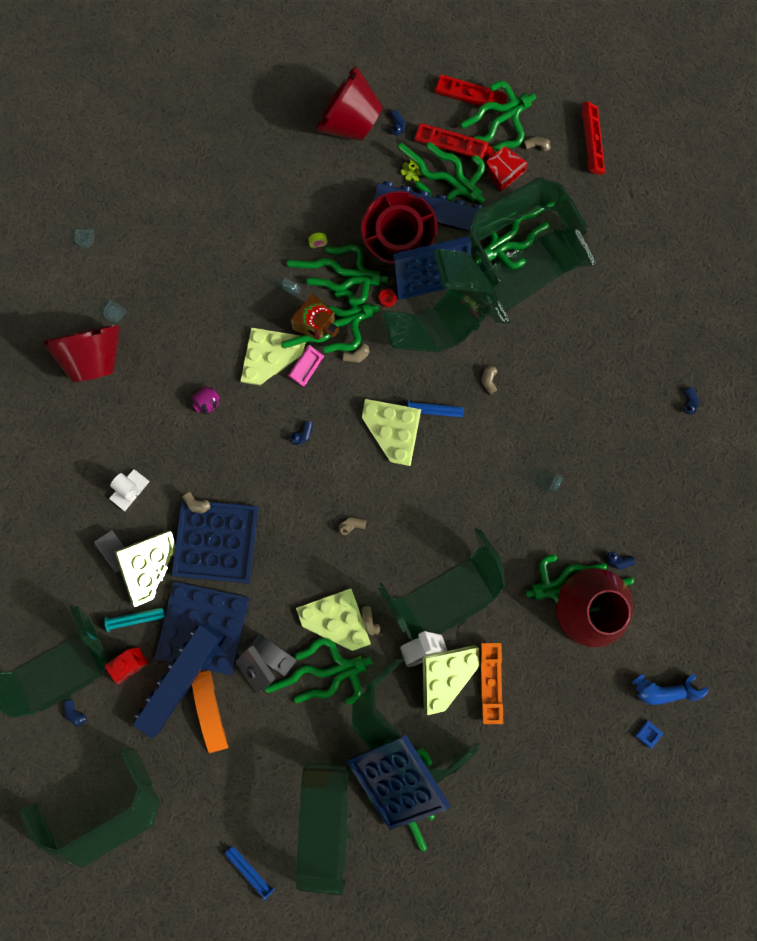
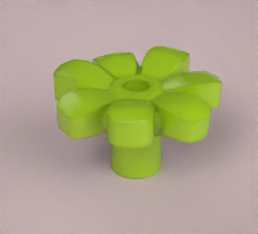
M410 160V164L407 162L403 163L402 167L404 169L401 170V175H406L405 180L410 182L413 178L415 182L419 181V176L423 175L420 173L417 164Z

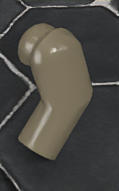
M361 344L354 353L344 352L343 361L362 362L369 354L368 345Z
M191 492L182 497L192 512L205 513L210 509L209 501H196Z

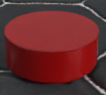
M390 288L381 290L378 295L379 303L383 307H392L397 301L395 291Z

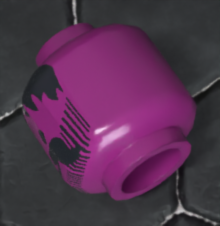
M204 386L193 394L192 399L194 403L192 406L198 413L202 411L204 414H209L220 405L219 400L221 398L212 387Z

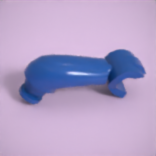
M644 674L632 682L633 685H637L638 698L649 705H660L684 698L696 701L703 698L709 690L707 687H703L700 691H696L691 687V682L696 678L695 674H692L683 685L660 687L655 683L651 684L648 680L645 681Z

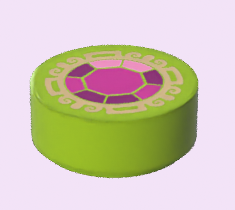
M315 233L308 238L311 248L322 247L328 243L327 237L323 233Z

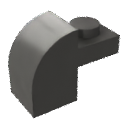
M259 633L249 646V648L254 646L264 662L284 676L297 661L262 633Z

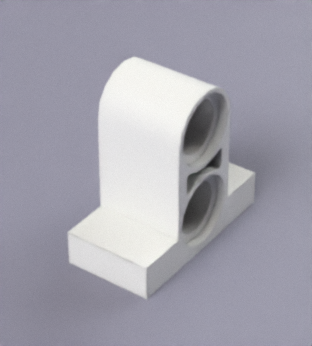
M134 469L128 477L120 473L110 485L115 492L109 499L126 511L150 481Z
M424 631L418 634L419 638L402 645L400 649L406 666L412 667L423 663V656L447 651L442 635Z

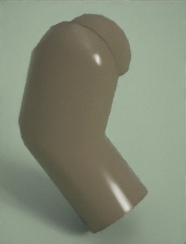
M536 136L523 141L526 150L535 146H541L542 151H548L551 148L549 144L551 142L547 138Z
M487 366L483 371L481 379L489 394L498 390L493 383V378L497 374L495 366Z
M349 517L340 524L339 532L342 535H347L354 528L365 529L367 520Z
M363 607L361 609L362 619L367 633L372 636L373 634H379L380 626L379 624H373L371 607Z

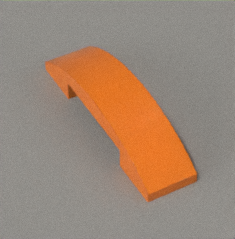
M481 643L483 724H503L501 643Z
M209 670L200 672L192 683V689L203 737L208 752L212 753L228 748L218 710L211 672Z

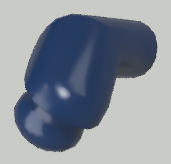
M395 109L390 113V117L395 122L392 127V133L399 136L404 132L406 121Z
M693 387L684 390L688 398L684 411L688 415L694 414L700 404V400Z
M304 421L302 431L292 433L290 441L294 445H300L308 441L311 436L313 423Z
M612 551L606 557L608 564L618 570L636 565L633 556L622 559L616 555V552Z
M73 700L63 702L65 717L75 726L86 723V715L75 712Z

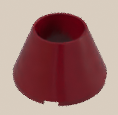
M355 65L350 70L348 78L342 81L321 115L323 117L322 120L316 125V131L362 141L379 117L383 105L360 69Z
M405 191L386 193L374 200L367 208L361 225L362 237L368 250L376 258L389 264H394L393 254L400 251L417 249L421 246L433 245L438 228L436 215L431 206L423 198ZM398 226L407 227L416 234V237L405 245H394L384 239V235L388 230Z
M120 325L105 326L43 341V345L72 383L107 376L114 373Z
M599 568L581 570L568 578L559 591L560 594L556 603L558 622L565 634L581 645L588 647L609 645L618 640L631 623L634 609L631 592L619 576L608 570ZM607 592L613 602L612 616L602 626L594 627L589 617L590 605L596 596Z

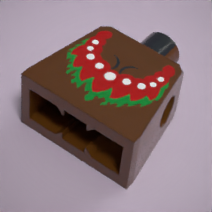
M314 294L307 299L291 318L292 329L317 340H320L325 333L335 337L339 331V327L333 324L335 321L334 312Z

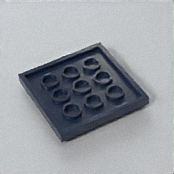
M469 236L393 254L398 300L470 283L471 240Z
M182 499L172 576L250 584L259 507L209 502V510L205 513L192 512L184 499Z
M173 582L155 659L172 662L174 658L177 660L181 654L179 649L185 642L188 643L192 638L190 633L194 627L205 623L221 634L223 638L202 669L232 675L250 598Z
M406 734L354 755L346 761L389 830L444 812L451 806Z

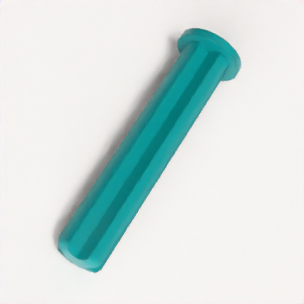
M157 608L114 618L105 617V627L107 632H110L111 629L163 619L165 618V612L163 608Z

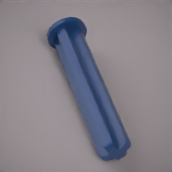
M408 400L407 407L421 409L420 414L463 417L464 414L463 407L411 403L410 400Z
M232 846L225 852V856L262 896V901L275 890L270 888L235 847Z

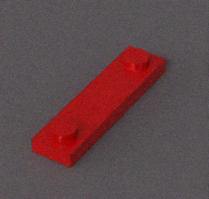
M440 74L435 88L436 94L482 106L487 102L506 104L508 100L504 92L491 91L490 88Z
M586 101L582 103V117L584 119L588 155L587 165L589 171L602 175L605 174L598 106Z
M423 123L419 124L414 141L426 145L427 142H431L439 149L470 158L473 155H477L482 160L489 145L487 141Z

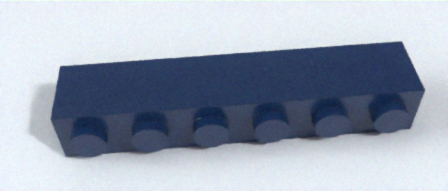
M383 181V184L378 183L374 200L390 192H409V194L423 198L431 206L436 215L437 222L481 233L486 210H483L481 205L472 204V207L465 205L466 201L455 199L454 202L447 201L448 197L437 194L436 198L429 196L430 192L419 190L418 193L412 192L411 187L401 185L400 189L394 187L392 182Z
M205 623L194 627L190 633L192 638L188 643L185 642L179 649L180 656L177 660L175 658L168 666L170 671L166 676L163 675L156 684L159 686L155 693L153 691L150 693L145 701L147 705L144 709L141 708L134 717L136 721L133 726L151 739L155 738L162 730L223 638L221 634Z

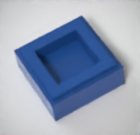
M646 720L635 736L652 749L664 733L650 721Z

